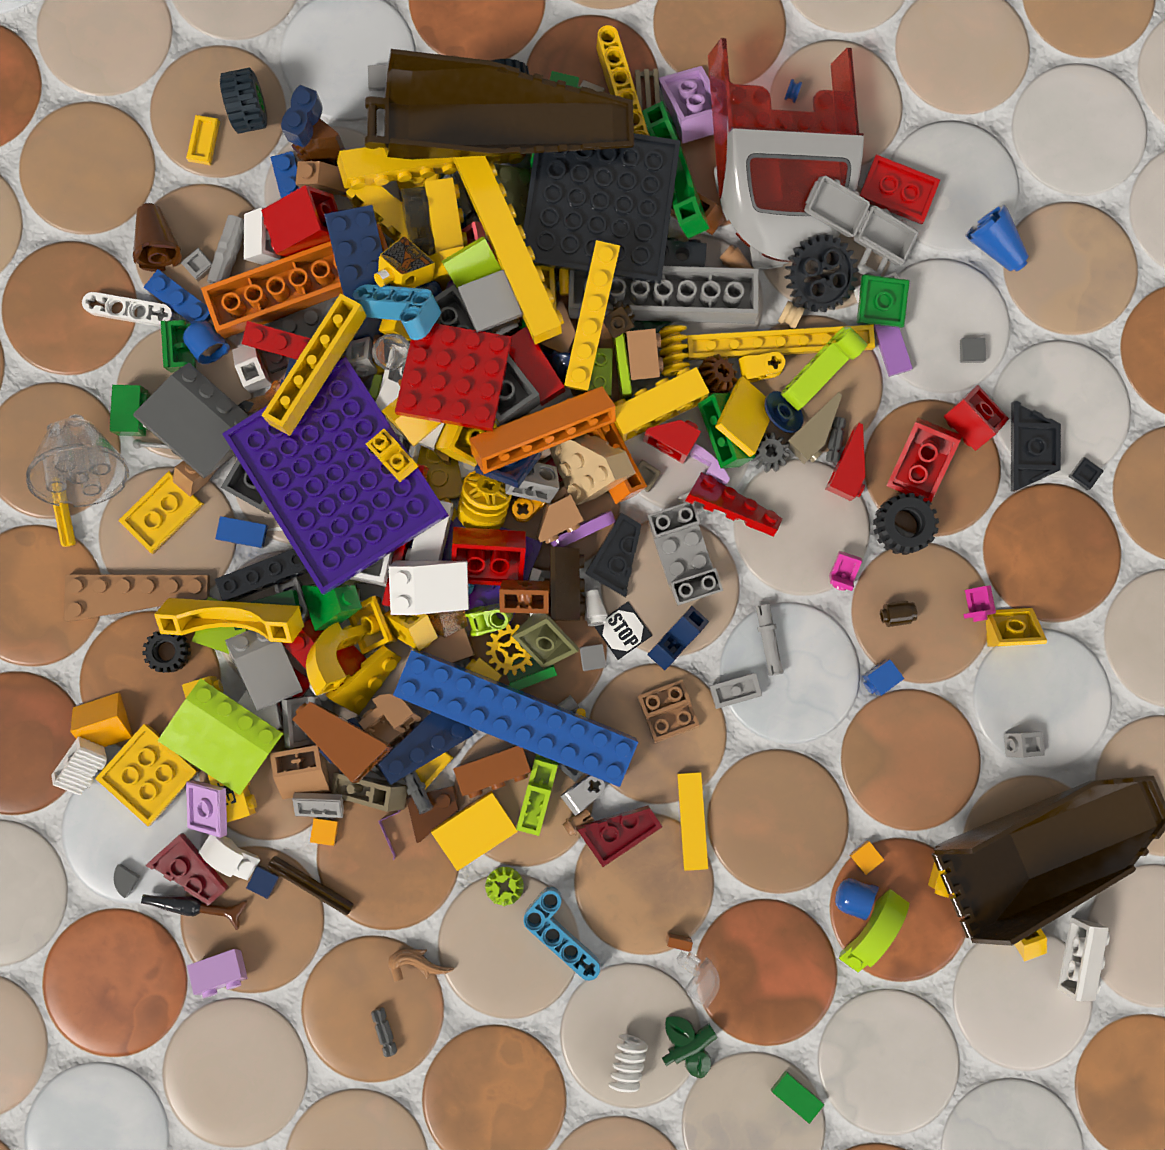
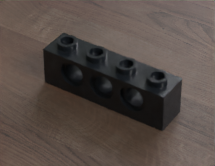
M667 238L663 266L705 267L707 243H701L700 240L696 239L684 242L678 241L676 238ZM684 253L688 258L686 260H679L676 254Z
M291 549L214 580L222 601L235 602L271 588L276 584L289 581L295 576L299 577L309 572L295 550Z

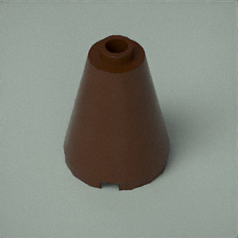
M152 203L143 204L137 209L133 246L134 263H138L139 268L151 272H156L157 269L165 271V266L171 264L173 267L177 266L182 259L181 249L160 207Z

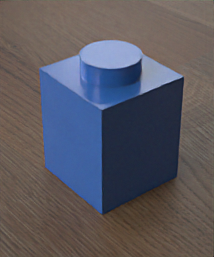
M884 659L862 676L865 680L863 684L871 694L875 693L880 696L905 679L890 659Z

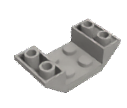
M686 502L649 514L648 520L653 540L677 606L723 591L716 568L713 569L699 527L701 522L694 503Z

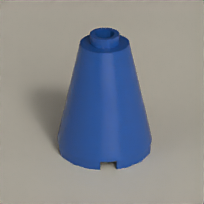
M1002 205L1001 208L998 206L978 221V228L976 230L971 227L965 236L970 242L1008 271L1015 270L1017 272L1028 263L1026 260L1029 255L1005 205Z

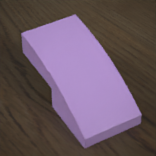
M695 443L689 456L707 465L709 468L705 474L713 476L718 482L726 486L730 478L725 469H721L717 459Z

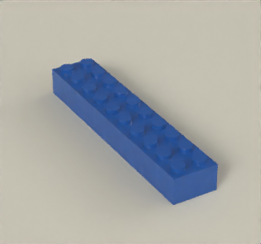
M414 648L410 652L393 694L395 697L618 787L621 786L638 745L636 737Z

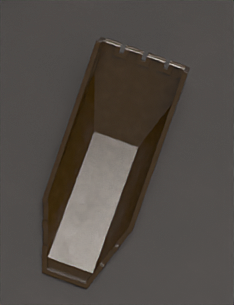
M1154 776L1093 780L936 845V849L931 855L938 871L945 870L940 876L947 893H955V895L950 897L957 917H965L959 922L966 938H971L972 943L1012 946L1135 872L1134 864L1140 856H1147L1149 844L1153 839H1159L1165 832V800Z

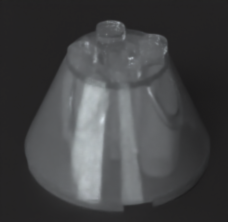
M78 414L71 415L69 418L59 420L47 426V432L26 472V483L30 492L43 502L59 506V503H71L74 507H85L102 503L119 494L125 488L124 483L129 478V467L126 460L93 423L85 420L83 416Z

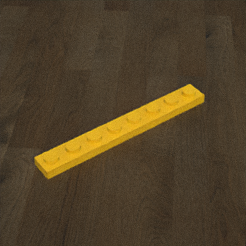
M873 325L846 326L851 327L868 344L865 350H873L875 348ZM845 326L687 335L688 360H704L717 354L721 357L739 358L771 352H778L782 355L818 353Z

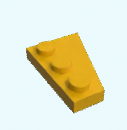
M383 645L361 663V669L352 677L347 675L343 681L344 684L337 690L329 691L325 695L333 702L359 715L402 658Z

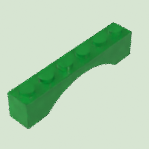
M663 101L642 111L650 136L679 140L673 119ZM680 143L672 201L679 226L689 239L710 228Z

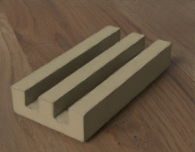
M644 69L643 72L635 70L636 94L641 110L640 78L645 80L646 109L651 107L649 80L651 77H653L655 104L660 102L658 69H653V71Z

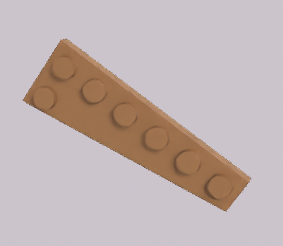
M65 575L64 621L72 622L124 612L158 608L168 598L207 600L210 597V575Z

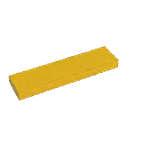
M701 772L677 773L684 871L708 869Z

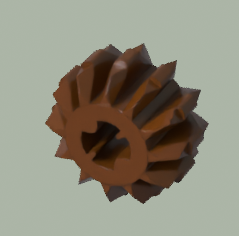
M717 354L707 357L698 368L709 393H727L738 381L735 377L738 371L732 368L734 363H729L727 356L721 357Z

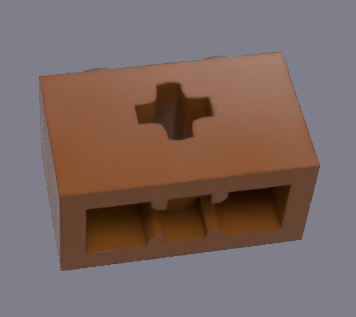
M502 580L499 589L500 613L549 614L550 581Z

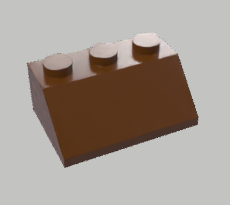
M319 119L313 125L312 138L305 147L296 144L291 145L297 152L296 156L301 161H321L334 166H338L339 151L346 150L339 133L322 119Z

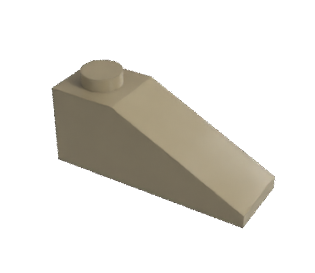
M839 392L786 442L789 444L788 448L803 464L808 460L813 463L823 453L820 449L826 443L842 397Z
M334 772L330 794H342L343 800L389 812L405 809L408 787L397 782L390 785L387 780L363 777L359 783H352L343 773Z

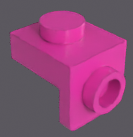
M839 551L829 574L830 584L841 591H846V589L853 591L854 580L861 566L862 558Z
M991 585L965 590L969 613L963 614L964 619L973 618V622L988 620L987 615L996 613Z

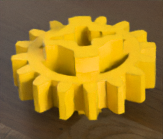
M508 623L506 630H498L499 633L497 635L494 633L490 634L493 638L492 642L486 641V645L491 647L490 650L485 651L486 655H492L488 662L490 664L497 663L495 666L496 671L501 667L504 668V675L509 670H512L513 675H516L519 668L522 672H525V664L533 665L529 660L532 656L512 637L519 629V624H516L514 629H511ZM511 633L508 640L504 642L498 641L502 636ZM511 643H514V647L522 652L517 651L513 652L512 655H508V651L502 647H509ZM495 650L503 653V663L497 658ZM525 657L520 663L512 665L513 660L516 658Z

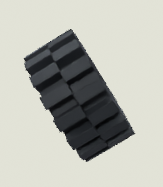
M155 631L153 636L147 637L148 642L143 644V647H146V650L142 651V655H146L144 661L150 664L148 667L155 669L157 672H176L177 669L184 667V663H188L189 659H187V656L191 655V651H188L190 643H186L188 639L182 635L161 634L160 631ZM170 642L175 647V654L172 659L165 661L159 656L158 650L161 644Z

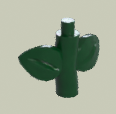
M678 1016L667 1017L665 1029L670 1042L674 1046L668 1049L669 1053L662 1057L666 1067L674 1061L676 1064H679L685 1060V1068L692 1076L696 1078L705 1077L711 1067V1057L705 1048L718 1038L711 1025L708 1023L695 1033L692 1023L687 1019Z

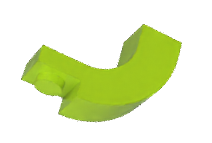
M889 889L875 902L869 922L859 936L840 952L839 959L858 973L867 965L872 967L886 952L900 931L910 903Z

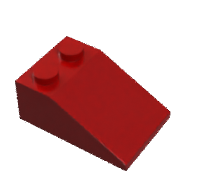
M917 418L886 486L904 494L915 493V496L921 495L924 497L923 501L929 500L932 502L961 441L962 435Z

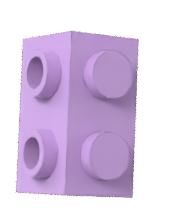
M232 949L187 965L193 994L202 995L203 998L218 994L217 990L226 987L227 990L241 986V981L248 979L242 952L237 949Z

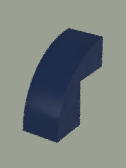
M691 606L647 655L665 671L701 633L709 621Z

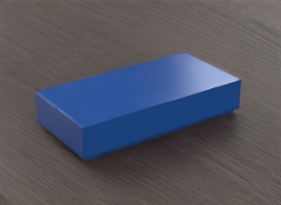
M220 516L215 539L264 548L268 525Z

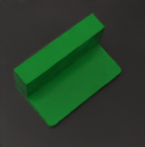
M525 657L513 661L512 665L520 663ZM530 657L529 660L533 665L525 664V672H522L520 668L517 669L516 675H513L512 670L508 671L509 685L520 690L557 676L554 664L543 669L533 657Z

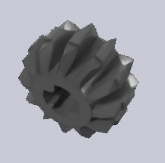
M774 432L770 434L769 438L764 433L755 453L756 458L751 460L759 461L756 465L757 469L765 465L764 471L766 473L770 471L771 467L777 472L779 465L784 467L787 464L784 458L790 457L789 452L783 451L789 447V444L785 443L782 445L781 442L784 437L780 436L776 440ZM771 448L774 451L772 455L768 457L766 453L767 450Z

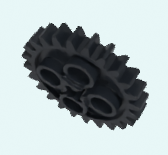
M817 235L816 238L808 237V243L801 241L800 246L802 249L794 248L793 251L796 256L788 257L792 262V266H785V269L789 270L790 274L784 276V278L791 280V283L786 288L793 289L790 297H798L795 303L803 304V308L808 310L811 308L813 312H818V310L820 312H827V308L835 310V304L843 305L842 297L850 298L847 291L855 290L854 286L851 285L852 281H858V278L853 276V273L859 271L858 268H853V264L858 260L850 258L854 251L846 250L848 243H841V238L835 237L833 239V235H826L825 237L824 235ZM828 253L831 254V261L829 263L826 261ZM808 261L811 264L809 272L805 268ZM839 265L838 269L823 273V270H831ZM821 274L820 277H813L804 282V279L807 277H812ZM836 275L838 281L837 284L834 286L833 278ZM814 284L817 285V292L815 294L812 292Z

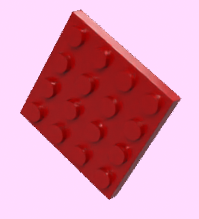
M435 323L424 338L419 340L411 339L395 408L396 415L493 432L512 342L511 336L482 331L477 332L476 330Z

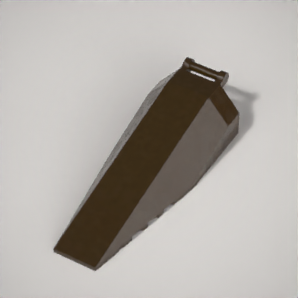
M391 49L387 64L385 98L374 96L365 98V108L367 109L365 147L369 149L384 148L387 157L411 160L633 148V100L602 91L598 92L583 86L581 88L566 85V82L562 80L557 82L544 79L543 75L537 73L534 75L519 72V68L489 60ZM378 109H384V136H377Z

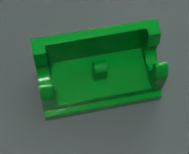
M185 320L161 321L163 367L170 373L176 372L187 363L196 368V359L183 340L184 331L191 325V323L186 324Z

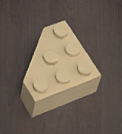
M583 434L549 448L559 475L565 484L568 494L572 496L576 505L596 499L636 473L626 451L620 448L615 449L608 445L609 442L588 434Z

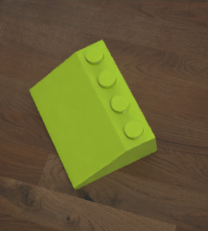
M200 679L158 739V742L240 795L283 733Z

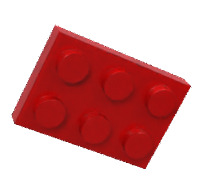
M876 154L859 196L869 201L873 206L887 209L891 213L922 225L940 179Z

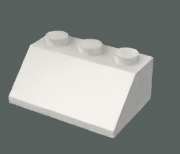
M1071 917L1058 989L1076 1001H1095L1096 995L1100 992L1101 988L1099 978L1101 970L1105 966L1104 951L1110 939L1109 928L1096 922Z

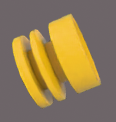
M476 471L470 472L464 478L456 512L458 520L464 527L499 530L504 525L512 496L506 494L505 483L478 474Z

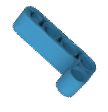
M367 284L358 287L353 293L355 301L362 305L367 317L401 320L412 340L424 338L441 314V310L432 292L428 289L395 286L380 287Z
M555 887L545 888L526 909L523 920L525 927L581 978L588 981L594 980L600 973L599 959L552 917L561 906L562 896ZM548 894H553L557 897V902L554 905H548L545 903L544 897ZM531 913H538L541 916V921L536 924L531 923L528 920V916ZM550 929H556L560 935L557 939L552 940L546 936V932ZM569 945L575 946L578 950L573 956H569L564 952V949ZM582 954H584V955H583V961H584L587 965H590L591 963H593V969H594V970H591V969H587V971L585 970V964L580 960Z

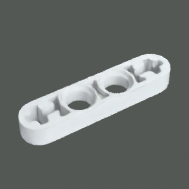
M97 292L87 293L82 299L83 308L94 316L161 327V321L175 320L174 311L161 303ZM97 300L99 303L104 304L105 308L95 305L93 308L90 306V303ZM121 302L123 304L122 311L118 314L113 313V304ZM139 306H144L146 308L145 315L139 318L135 317V309ZM152 311L156 314H163L165 311L168 317H163L161 320L158 316L152 315Z

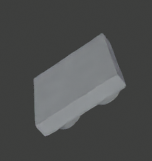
M504 270L458 287V291L477 332L486 331L522 316V311Z

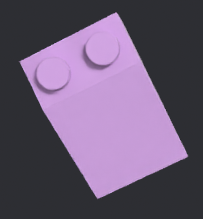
M702 66L659 78V85L668 111L682 143L726 131V107Z

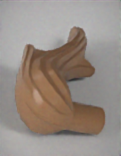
M427 949L399 950L389 957L388 962L394 982L403 980L400 967L404 965L418 968L427 979L430 974H446L453 971L454 968L441 967L429 962L424 956Z

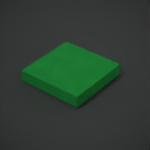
M862 275L856 323L903 328L910 280Z

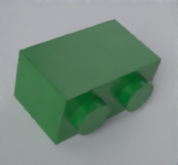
M112 385L110 432L117 436H146V430L148 429L143 427V424L133 415L150 397L147 389L141 385Z

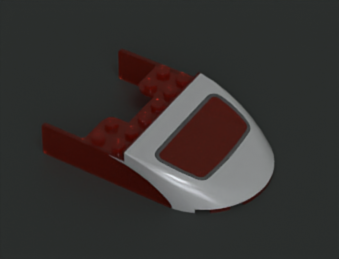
M721 38L708 54L718 191L721 207L726 220H730L732 226L737 231L735 234L748 247L752 246L766 258L780 262H791L788 257L796 256L793 249H802L800 242L806 241L808 243V237L816 238L817 235H824V237L826 235H833L834 239L840 235V232L807 214L804 210L815 181L819 177L827 176L832 180L838 179L840 184L847 189L857 191L863 157L864 133H859L852 48H846L831 63L833 90H820L814 95L813 112L773 110L770 93L766 88L757 85L731 83L726 38Z

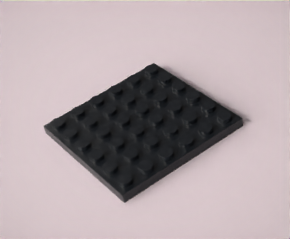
M634 133L633 148L534 153L523 229L526 239H523L526 247L531 246L535 256V260H533L534 265L589 273L595 243L598 240L620 246L613 277L660 284L680 140Z

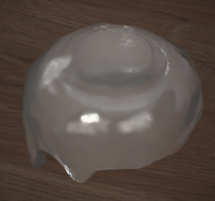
M391 333L381 336L376 340L372 348V356L375 363L384 370L394 371L400 369L406 363L410 346L409 341L399 334Z

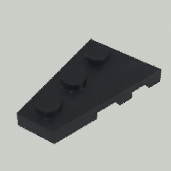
M620 513L585 572L586 575L624 598L627 596L629 577H631L632 563L637 549L641 524Z

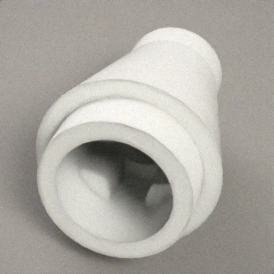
M590 590L585 592V621H587L588 626L605 624L608 615L599 596V591Z

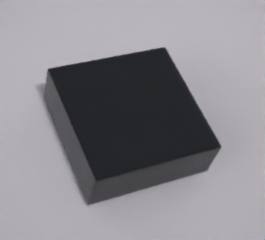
M1083 457L1068 477L1086 490H1090L1104 470L1086 457Z

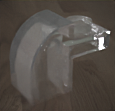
M681 951L676 958L678 964L694 975L685 988L686 993L705 1008H708L719 990V974L708 957L700 964L701 959L692 952L686 954Z

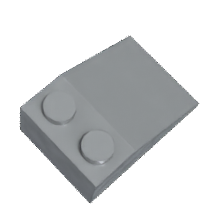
M252 630L225 640L230 657L256 711L303 692L281 642H270L263 635Z

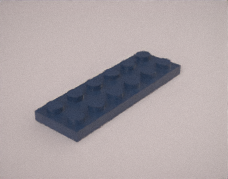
M372 204L324 214L343 295L354 301L353 293L358 287L367 284L378 285L375 282L374 274L378 272L379 256L383 253ZM366 317L356 332L354 340L370 337L373 341L374 335H382L383 333L379 331L382 319ZM383 334L384 352L390 350L391 344L404 346L403 341L394 340Z

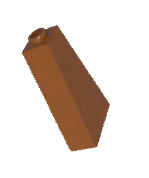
M314 702L303 703L296 710L295 713L297 715L292 719L352 783H359L393 748L387 742Z

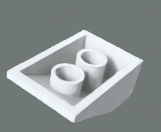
M394 561L389 566L391 615H420L469 609L467 561Z

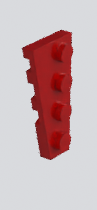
M703 472L700 473L685 500L691 504L694 501L704 504L703 509L711 512L714 509L724 512L726 514L725 518L730 520H744L746 526L773 537L783 519L774 511L767 510L757 504L755 500L746 498L734 488L725 486L713 476L706 475Z

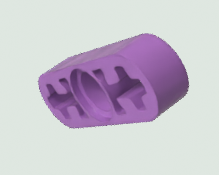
M609 510L581 523L580 528L570 533L564 531L558 534L559 538L551 542V544L556 547H564L616 522L614 515Z

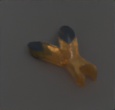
M274 381L265 395L245 400L238 406L245 413L261 410L270 403L276 394V386L280 384V381Z

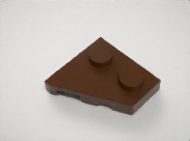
M454 786L426 792L433 808L423 814H419L412 796L406 797L416 843L421 842L431 833L433 828L443 823L459 809Z

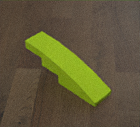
M536 754L516 830L537 836L540 835L558 762Z

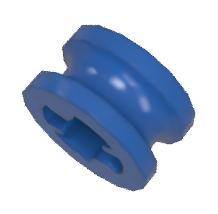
M791 79L784 100L792 99V102L795 103L802 82L795 83L794 79Z

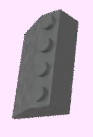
M190 363L174 372L133 415L203 478H206L235 455L222 433L249 417L247 413Z

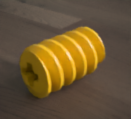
M669 325L661 328V331L658 332L660 333L662 348L659 353L663 358L664 367L661 374L664 376L675 377L679 371L690 366V363L683 362V359L689 357L688 353L682 352V350L688 348V344L681 343V341L688 338L687 335L680 333L687 329L684 325Z

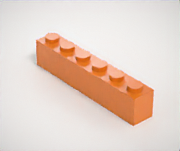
M602 386L589 390L586 393L566 399L538 412L494 428L493 432L487 431L469 438L472 455L483 474L489 473L616 422L615 404Z

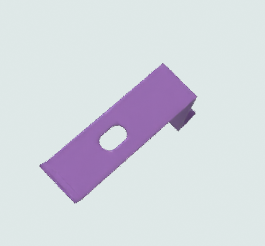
M383 818V819L379 820L378 822H379V824H380V826H381V829H382V831H383V833H384V836H385V838H386V840H387V842H388V845H389V847H390V849H391V852H392V854H393V856H394V858H393V860H394L395 857H396V854H395L394 849H393V847H392V845H391V842H390V840H389V838H388V835H387V833H386V831H385V829H384V826H383V824H382V822H381L382 820L386 819V818Z

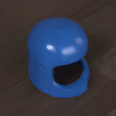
M196 321L184 331L183 340L187 348L201 364L217 361L227 354L230 349L225 339L216 332L215 327L208 321ZM217 343L223 344L221 348H218L210 356L202 354Z
M852 878L845 879L837 888L835 895L836 906L846 914L867 920L879 886L874 884L867 885Z

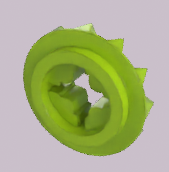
M511 867L494 869L486 880L485 889L487 897L494 904L502 906L514 904L521 897L524 889L521 875ZM510 878L508 887L513 892L505 890L499 895L500 886L497 882L504 883L505 880L507 881Z

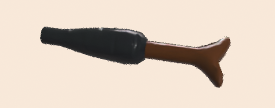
M143 894L141 904L152 905L184 916L194 917L200 913L224 916L230 920L235 930H238L240 926L239 915L245 909L247 900L231 907L204 904L193 896H153Z

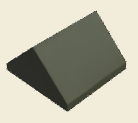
M533 613L512 636L543 669L579 651L578 646L547 614Z

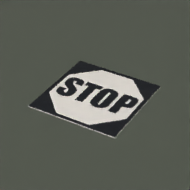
M626 602L606 617L605 624L594 626L617 660L652 637L629 602Z

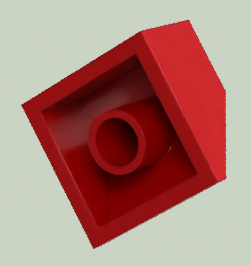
M979 385L975 386L943 416L948 426L962 435L964 443L975 451L994 437L1009 420L1006 414Z
M677 420L647 428L643 442L683 464L701 431L698 430V426L689 420L685 422Z

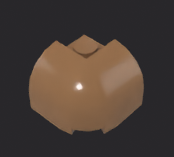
M383 694L372 699L376 707L367 711L359 724L365 731L394 746L400 743L414 729L412 726L416 721L419 722L421 718L405 700L392 694Z

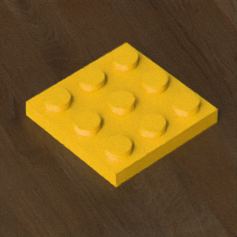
M143 724L95 779L144 824L151 826L186 787V782L192 780L199 770L189 761L158 742L160 735L148 724Z

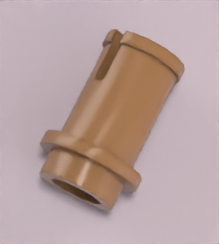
M585 808L571 819H565L566 822L563 823V826L570 836L573 834L576 836L577 826L593 822L594 819L588 809Z

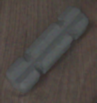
M835 417L833 420V429L831 430L828 444L829 451L826 455V461L837 463L840 460L841 453L839 451L843 443L845 432L843 429L846 426L845 418Z
M383 1007L375 1009L371 1012L373 1022H376L375 1029L380 1045H383V1054L385 1057L393 1056L397 1052L395 1042H392L394 1038L389 1022L385 1019L387 1017L385 1009Z

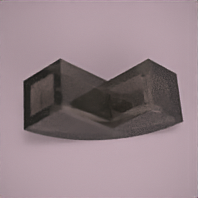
M425 187L401 189L407 238L427 256L435 254L434 237L430 227L429 202Z

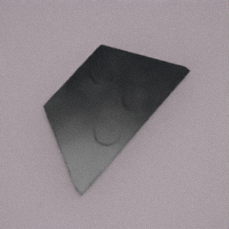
M1019 401L1011 403V492L1017 491L1061 470V424L1053 419L1045 418L1043 414L1036 410L1031 411L1022 406Z

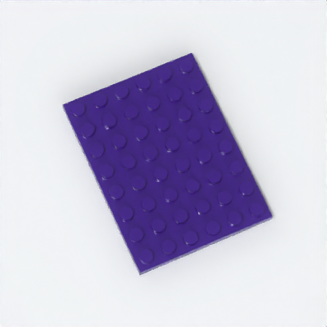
M346 357L337 362L290 436L269 425L262 417L267 406L222 433L323 595L449 516L418 467L399 482L367 447L366 443L382 429H385L409 455Z

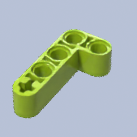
M843 327L782 390L781 395L796 410H800L849 359L853 360L859 356L868 344L851 327Z

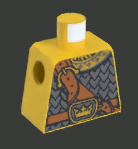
M403 236L380 254L378 272L374 274V279L380 287L390 283L395 287L415 288L433 280L435 262L407 237Z

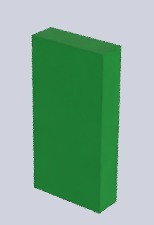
M787 1071L782 1074L770 1089L774 1095L809 1124L825 1105Z

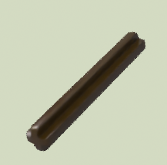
M274 856L268 863L267 867L340 913L348 915L353 909L354 904L279 857Z

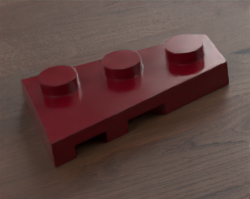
M649 805L577 826L576 829L601 866L604 867L661 829L662 825Z

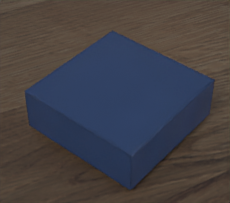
M258 865L246 889L268 899L280 875Z

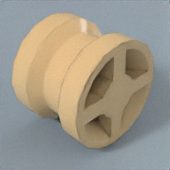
M787 301L778 322L781 324L787 323L790 325V328L795 329L805 308L801 306L795 307L791 301Z

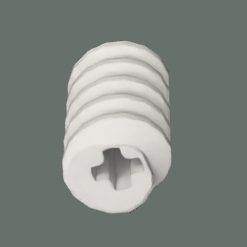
M622 1034L619 1035V1038L625 1041V1043L617 1044V1048L622 1050L623 1053L615 1054V1058L621 1062L613 1063L612 1066L619 1070V1072L611 1073V1077L617 1081L610 1082L609 1087L620 1092H636L640 1088L638 1081L642 1078L641 1071L644 1069L642 1062L646 1059L644 1052L647 1051L648 1045L638 1037Z

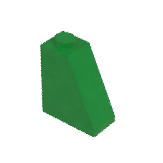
M316 584L303 585L301 587L315 631L325 630L337 622L341 624L362 608L355 585L341 584L325 595L320 592Z

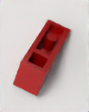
M861 423L854 426L842 451L840 460L837 462L825 490L849 501L855 499L856 496L860 497L865 488V484H863L865 478L863 424Z

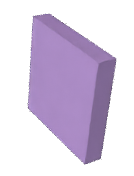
M196 780L187 781V827L220 838L226 836V788Z

